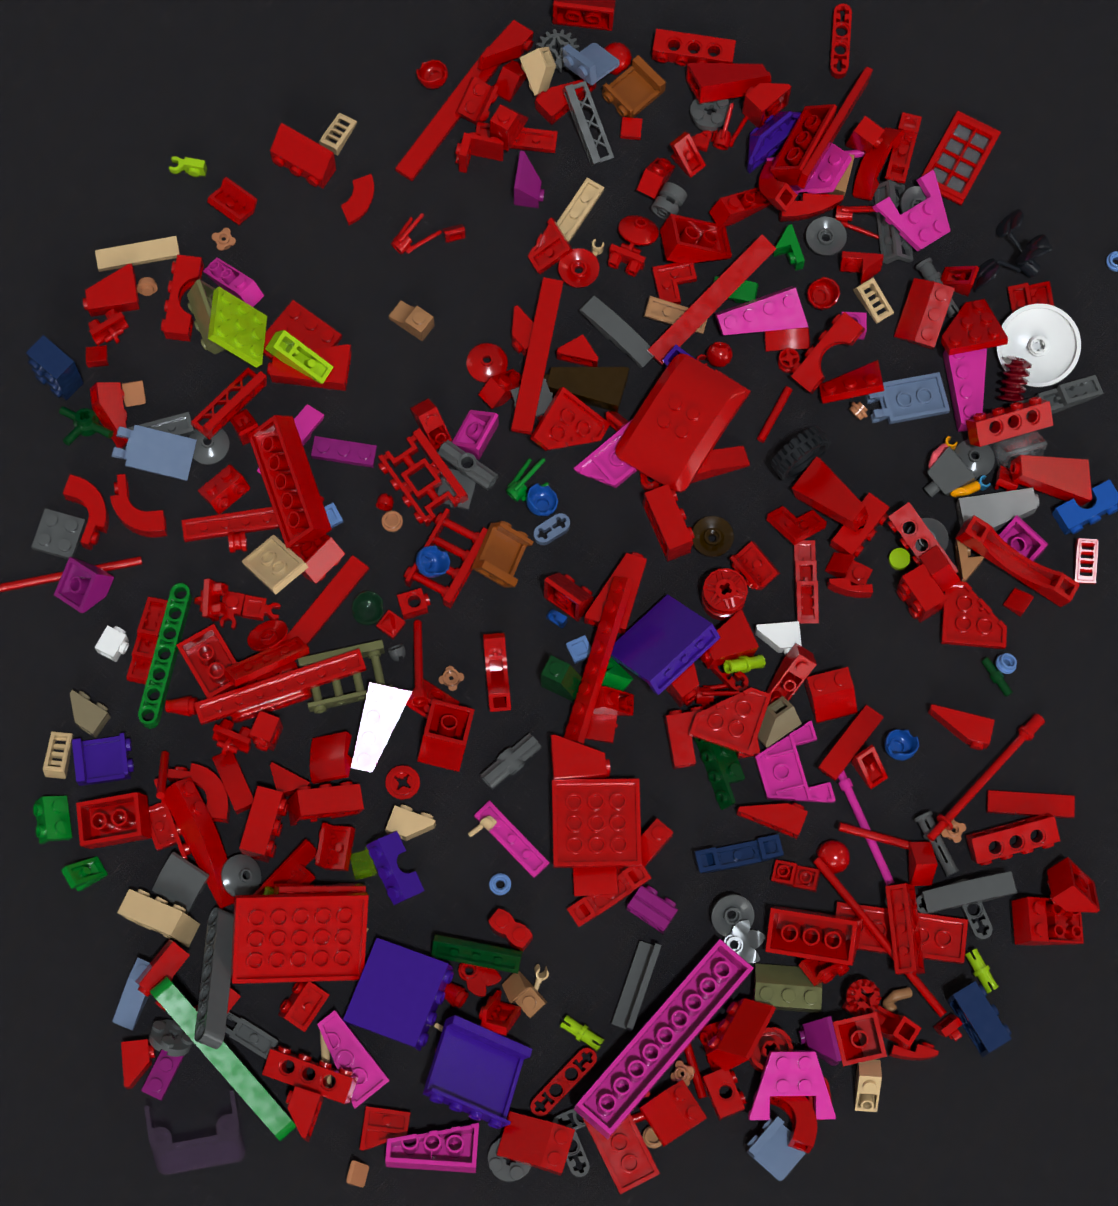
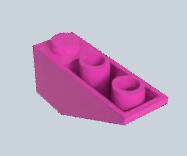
M218 257L203 270V273L219 287L252 307L264 297L253 279Z

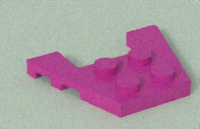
M832 143L804 189L798 187V185L790 187L797 195L800 192L812 194L833 192L852 158L847 152Z
M934 170L917 179L927 199L903 214H899L890 197L872 207L877 213L880 212L885 217V221L889 225L892 224L900 231L899 234L916 251L923 249L951 231Z
M812 721L807 722L801 728L793 731L781 741L755 756L767 799L834 803L836 801L830 782L813 787H808L796 746L817 741Z
M769 1051L761 1075V1081L753 1099L751 1111L748 1113V1119L770 1120V1096H814L816 1119H836L816 1052Z

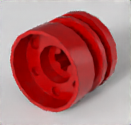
M729 568L717 569L710 573L705 579L701 594L702 607L710 617L725 621L729 620L739 610H743L748 593L744 577L736 570ZM728 589V592L725 595L722 594V591Z

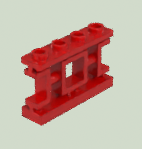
M418 428L411 437L406 438L411 448L396 458L388 450L384 455L378 456L380 461L378 466L384 475L387 473L392 478L390 483L396 491L400 489L404 495L401 498L408 508L412 506L415 510L413 515L418 523H424L428 527L432 521L436 520L432 510L447 500L455 508L460 502L462 504L467 501L468 495L427 437ZM416 442L432 462L431 464H429L426 458L417 463L413 461L411 456L419 451L415 444ZM388 461L394 467L405 462L408 469L401 473V477L405 482L402 483L388 464ZM425 467L434 481L418 491L409 477ZM440 475L453 491L455 497L449 491L440 497L434 489L442 485V481L439 478ZM412 494L415 495L417 500L426 495L430 497L432 502L424 507L428 514L427 516L411 496Z

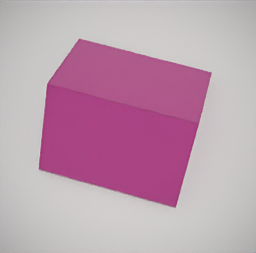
M470 410L452 443L466 453L473 454L479 460L499 425V415L493 412Z
M1018 515L1014 517L999 535L1009 546L1032 561H1035L1048 546V543Z

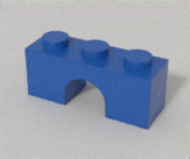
M1110 479L1091 489L1092 508H1081L1074 498L1055 508L1052 515L1064 535L1070 532L1076 534L1083 529L1085 524L1090 523V525H1093L1102 519V515L1106 513L1112 515L1118 511V492Z

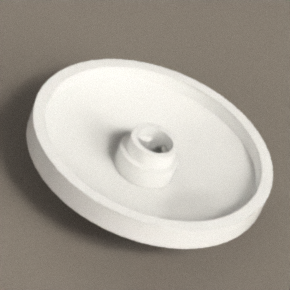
M1031 304L1013 312L1002 325L1008 337V343L997 346L999 361L1005 371L1010 369L1004 365L1012 362L1006 356L1019 357L1030 362L1032 367L1026 369L1030 372V375L1024 377L1028 380L1025 386L1047 387L1054 385L1066 378L1075 368L1081 352L1080 333L1075 322L1063 310L1048 304Z

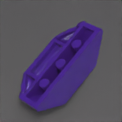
M784 111L779 112L775 116L771 115L761 128L756 127L750 133L747 172L749 174L764 163L766 158H770L783 147L801 115L800 112Z

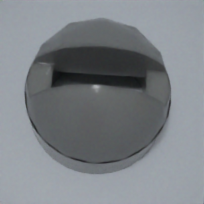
M397 644L388 648L389 656L393 661L398 662L399 657L402 660L405 658L406 650L404 644Z

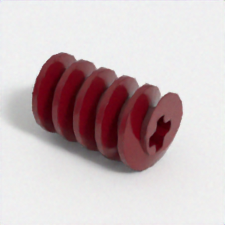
M1006 356L1012 362L1004 365L1010 370L1003 372L1008 379L1001 380L1006 387L999 388L1004 395L997 397L1012 402L1023 401L1024 396L1020 393L1026 392V388L1022 385L1028 383V380L1024 377L1030 375V372L1026 369L1031 368L1032 364L1019 357Z

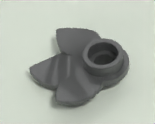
M742 920L733 926L732 933L727 935L723 942L730 947L731 941H737V947L731 949L747 963H756L760 961V957L755 949L764 942L766 936L757 930H750L749 920Z

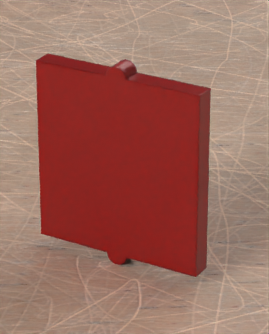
M593 713L585 739L613 743L615 728L618 727L616 723L617 715Z

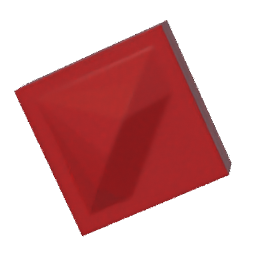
M388 610L376 625V628L394 640L405 626L406 621L391 610Z

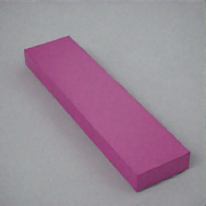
M488 801L474 815L479 822L487 816H491L497 821L496 825L488 832L533 878L550 864L491 801Z

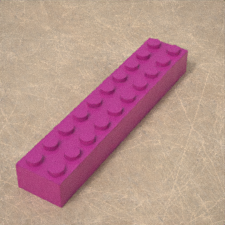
M719 939L580 1099L574 1110L606 1139H609L754 968Z

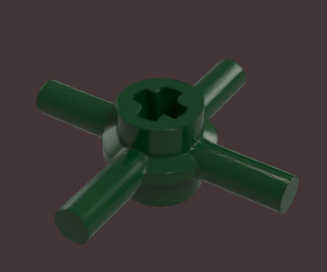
M64 406L60 408L59 413L73 420L75 427L63 439L66 445L69 446L80 434L82 436H91L97 432L109 439L113 436L112 430L99 424V419L93 410L83 408L74 412Z

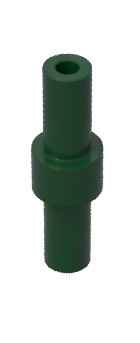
M989 657L985 658L982 663L990 673L992 682L999 686L1006 697L1012 694L1013 691L1003 679L1005 678L1003 673L997 670Z

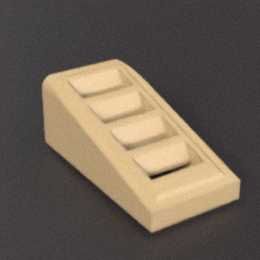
M339 113L321 137L319 144L338 156L355 128L357 121ZM343 120L350 125L347 127L341 124L340 121ZM337 126L344 129L345 132L336 129ZM333 133H336V134L340 135L341 137L339 138V137L333 135ZM331 138V139L337 141V143L335 144V143L329 141V139Z
M874 277L853 289L857 298L876 324L894 313ZM870 288L871 291L865 294L864 290ZM874 294L876 298L869 301L868 297ZM879 301L881 305L874 308L872 305ZM882 308H884V309L886 310L885 312H883V313L880 314V315H878V314L876 313L877 311H879V310L882 309Z
M51 731L43 766L45 777L66 779L73 733ZM55 741H65L66 744H56ZM54 749L64 750V752H55ZM53 758H57V759H62V761H55V760H52V759H53Z

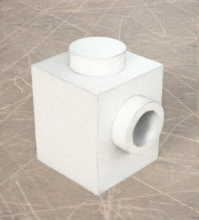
M107 625L95 646L97 653L117 662L120 655L125 654L129 647V639L125 635L126 632L117 626L112 628Z

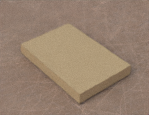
M272 535L241 561L275 595L308 568L307 564L291 549L286 548L285 544L275 535Z

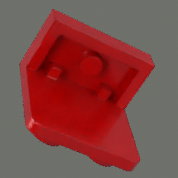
M464 132L462 143H458L456 148V163L459 164V172L467 173L471 155L503 161L504 142L497 137L488 138L475 132Z

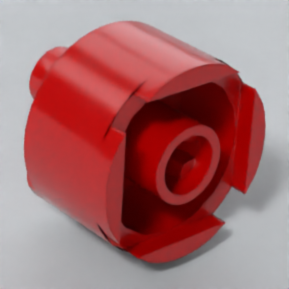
M766 1028L749 1059L751 1066L760 1073L763 1072L768 1057L766 1048L772 1046L774 1047L773 1051H793L790 1036L780 1028Z

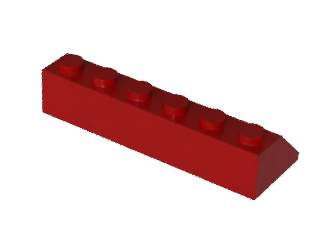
M274 415L248 434L285 546L286 548H292L317 540L331 531L332 528L293 416Z

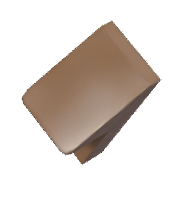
M956 539L954 550L959 571L958 575L962 582H966L982 563L984 557H969L971 555L970 548Z
M520 971L518 974L513 973L502 984L509 1002H516L529 1018L533 1017L547 1003Z

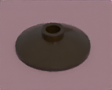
M717 516L702 518L695 524L692 530L695 536L693 539L695 549L707 557L724 555L729 551L734 541V533L730 524ZM714 536L716 541L711 542L708 538Z

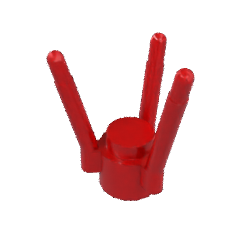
M730 103L723 129H720L719 132L718 128L716 131H713L711 142H713L715 148L720 150H728L729 147H733L735 139L748 120V117L745 115L733 136H730L731 133L727 129L734 107L733 103Z
M837 205L836 219L844 227L879 239V235L848 223V221H852L853 212H876L872 208L873 206Z
M421 213L412 224L413 217H410L391 242L392 247L401 255L404 252L409 255L414 249L442 233L439 230L411 246L412 240L408 235L424 217V213Z
M726 684L703 685V687L698 688L696 703L702 704L703 709H708L711 707L710 702L714 703V696H732L739 694L740 691H715L728 688Z

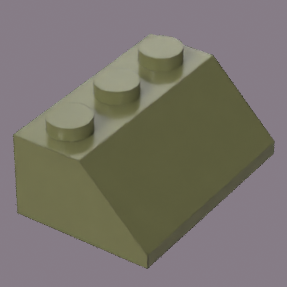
M198 279L187 294L189 300L188 308L195 316L194 324L201 333L203 348L213 354H217L226 349L208 339L215 288Z
M755 963L753 1000L773 1005L776 1010L819 1013L822 1004V983L814 986L800 967Z

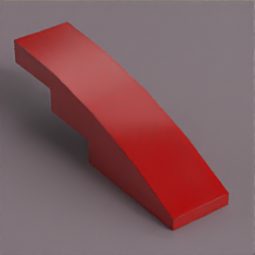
M803 540L793 545L797 621H799V624H819L815 540Z
M153 597L147 598L137 629V639L126 676L127 681L146 685L168 600Z
M866 705L822 761L818 769L836 781L884 717Z

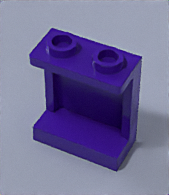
M120 733V736L82 741L81 738L72 739L76 782L79 786L131 779V772H134L133 759H129L128 751H132L131 739L127 738L125 733Z

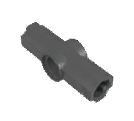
M449 440L441 445L438 451L440 457L459 470L462 475L469 477L487 491L494 486L498 479V474L476 460L473 454L466 453ZM470 462L473 464V466L470 468H464L463 464Z
M529 733L514 747H509L501 753L497 761L488 767L480 777L493 790L509 775L513 776L525 765V762L541 749V745Z

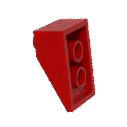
M670 214L660 229L665 256L668 261L690 264L730 259L732 257L726 227L719 228L716 223Z
M556 573L546 577L544 580V598L579 622L593 603L594 597L592 592L584 586L579 587L576 585L575 580L567 574Z
M510 1111L507 1120L511 1121V1124L504 1128L496 1155L561 1176L575 1129Z

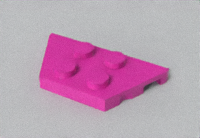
M631 421L574 467V470L581 475L617 488L637 470L621 461L615 453L616 446Z

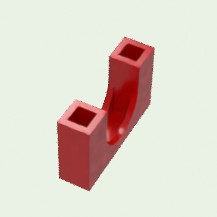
M703 706L690 708L691 712L682 713V710L670 711L669 715L665 717L673 769L691 767L696 764L692 736L689 733L696 713L703 711ZM758 737L751 756L736 752L738 759L760 754Z
M168 940L135 981L140 985L138 990L146 997H149L151 994L149 991L166 976L172 982L175 973L190 955L175 942ZM231 988L229 991L227 1013L241 997ZM156 1000L155 1004H156L157 1006H159L161 1009H163L164 1011H166V1010L161 1006V1004ZM198 1005L193 1006L197 1011Z

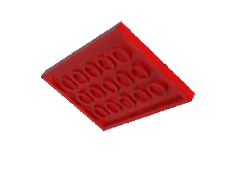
M368 893L235 895L231 965L232 984L359 980L365 967Z

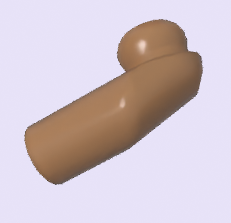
M906 987L893 990L883 1000L882 1007H885L890 1012H894L897 1009L895 1005L897 1001L912 997L911 988Z

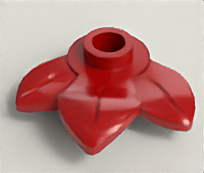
M461 963L458 968V974L462 980L466 981L468 990L479 997L486 996V986L496 985L502 979L495 969ZM467 968L473 970L471 975L466 974L465 970Z

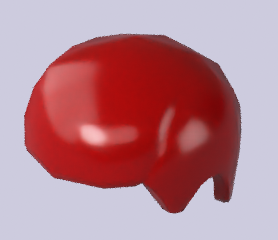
M620 42L607 45L604 49L620 61L619 67L609 74L618 75L621 71L628 69L632 59L631 52Z
M440 60L422 62L420 69H416L419 82L428 89L440 88L446 82L449 74L446 65Z
M822 277L812 282L807 290L808 302L814 308L820 310L829 309L834 306L840 296L839 285L833 279Z
M825 841L817 850V858L820 857L834 874L844 871L849 865V850L840 841Z

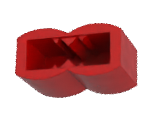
M498 908L488 920L491 930L496 935L506 938L509 945L516 950L524 951L533 940L531 931L525 925L515 922L512 915L503 909Z

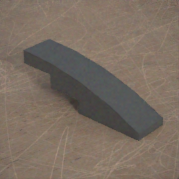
M592 296L581 307L579 311L607 340L610 339L623 354L627 353L640 368H643L653 358L647 352L650 345L596 296Z
M1096 375L1061 384L1056 389L1038 393L1035 397H1041L1043 400L1050 401L1051 412L1054 414L1101 396L1103 391ZM1025 399V400H1023V401H1018V402L1026 403V402H1029V400H1028V399Z
M1010 871L923 891L927 912L931 914L973 903L978 904L1018 892L1013 873Z

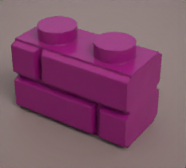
M641 885L626 910L663 934L678 912V909L675 908L676 903L668 898L663 900L657 896L658 892L651 886L647 885L645 888Z

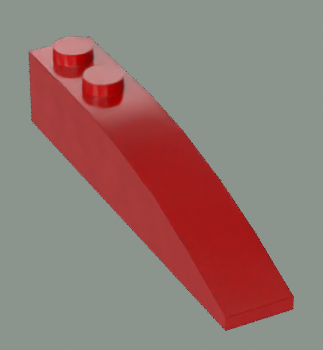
M188 777L177 781L166 789L163 799L199 869L210 875L207 885L219 908H225L234 904L235 897L227 893L221 880L222 867L228 859L220 836L192 778Z

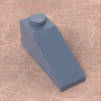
M137 958L127 979L112 1021L132 1031L148 999L138 990L140 985L135 982L150 964L140 958Z

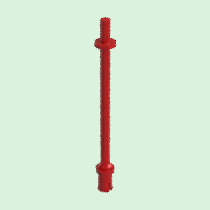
M1036 713L1024 726L1022 725L1018 729L1019 735L951 810L945 816L940 814L937 816L939 823L927 835L928 839L934 841L945 828L947 830L953 829L952 820L1025 741H1031L1034 738L1037 730L1045 724L1042 716Z

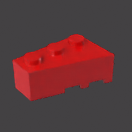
M353 782L340 783V786L333 787L332 784H323L319 788L311 789V786L299 787L287 800L289 804L290 826L297 825L299 820L310 819L312 823L317 822V818L331 817V819L352 816L364 810L360 784H353Z

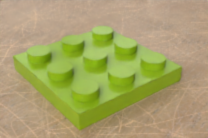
M217 287L213 292L208 339L254 367H259L263 361L267 316L221 287Z

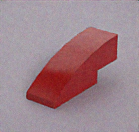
M803 193L800 201H793L787 211L779 210V222L805 220L819 216L840 205L844 195Z
M229 751L227 756L221 753L212 757L236 814L251 809L254 798L234 753Z

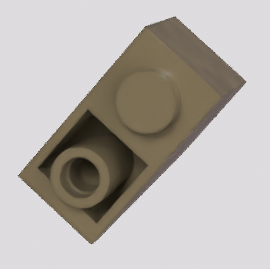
M72 690L70 698L76 725L89 735L97 738L111 718L107 712L108 708L99 702L95 705L89 701L90 697L84 692L79 691L77 693Z
M783 696L767 707L758 734V740L766 748L802 724L794 706Z

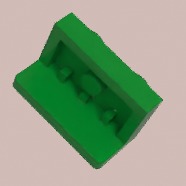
M43 796L35 801L33 814L37 820L36 836L39 838V843L45 844L48 841L70 840L72 832L67 796Z

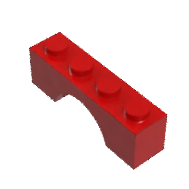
M177 254L176 261L172 262L171 273L174 275L173 280H170L168 284L170 297L169 300L166 299L164 307L167 314L166 319H162L161 331L164 332L166 339L191 342L194 321L192 315L182 309L181 299L184 293L194 285L196 280H202L204 269L202 257Z
M846 312L842 315L838 314L833 319V326L830 330H825L818 338L820 342L816 347L812 346L806 352L805 356L807 358L802 364L800 362L797 363L791 371L793 373L791 377L811 394L825 380L821 369V362L826 351L839 344L853 346L865 331V328Z
M338 883L335 885L274 884V894L366 892V886L361 883Z

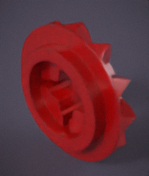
M397 766L387 774L385 781L386 789L394 798L400 800L410 799L418 792L420 787L419 775L409 766ZM408 776L407 784L410 788L403 786L398 790L399 782L397 779L403 780Z
M859 979L853 982L846 994L849 1008L859 1015L873 1013V1011L879 1008V1002L882 999L879 992L880 989L874 982L867 979ZM862 991L864 993H871L867 997V1004L865 1001H857L862 997Z

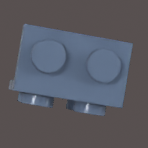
M597 43L590 44L580 52L569 44L562 48L564 66L591 86L620 65L619 59Z
M777 1116L775 1120L770 1117V1120L763 1125L762 1128L765 1131L760 1137L755 1135L747 1144L750 1149L746 1153L774 1178L782 1181L806 1152L788 1146L791 1131L783 1125L784 1121Z

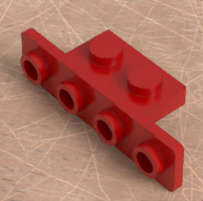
M157 778V779H154V783H155L156 788H157L158 778ZM161 799V803L149 807L151 837L156 850L160 851L177 844L181 856L189 861L190 849L186 842L182 843L180 837L182 834L164 799Z
M307 839L304 840L253 895H263L265 887L274 888V884L277 883L310 885L316 877L305 867L315 857L317 849Z

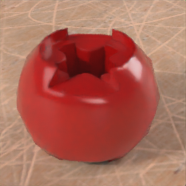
M715 342L707 350V360L713 366L724 367L730 363L733 357L732 349L723 342Z

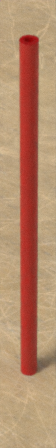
M141 556L94 566L104 571H111L142 565L143 563ZM63 571L1 583L0 592L60 581Z
M818 857L813 863L857 917L862 919V923L894 961L892 944L825 862ZM915 973L905 974L940 1018L947 1013Z

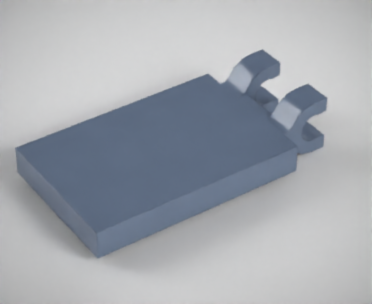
M940 372L883 382L884 391L865 395L867 404L880 401L881 409L873 410V414L870 415L872 423L888 419L889 424L948 414L950 412Z
M134 425L133 430L119 426L116 436L128 439L126 450L114 447L111 457L126 460V467L183 481L188 480L196 439L139 425Z

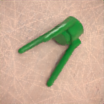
M529 458L508 485L506 492L515 502H518L520 499L522 502L526 500L528 493L525 491L528 488L524 483L545 462V458H542L520 481L519 479L532 461ZM546 482L540 486H549V483Z

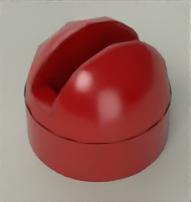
M387 493L381 494L377 499L376 507L383 511H391L394 504L393 497L391 495L388 496Z

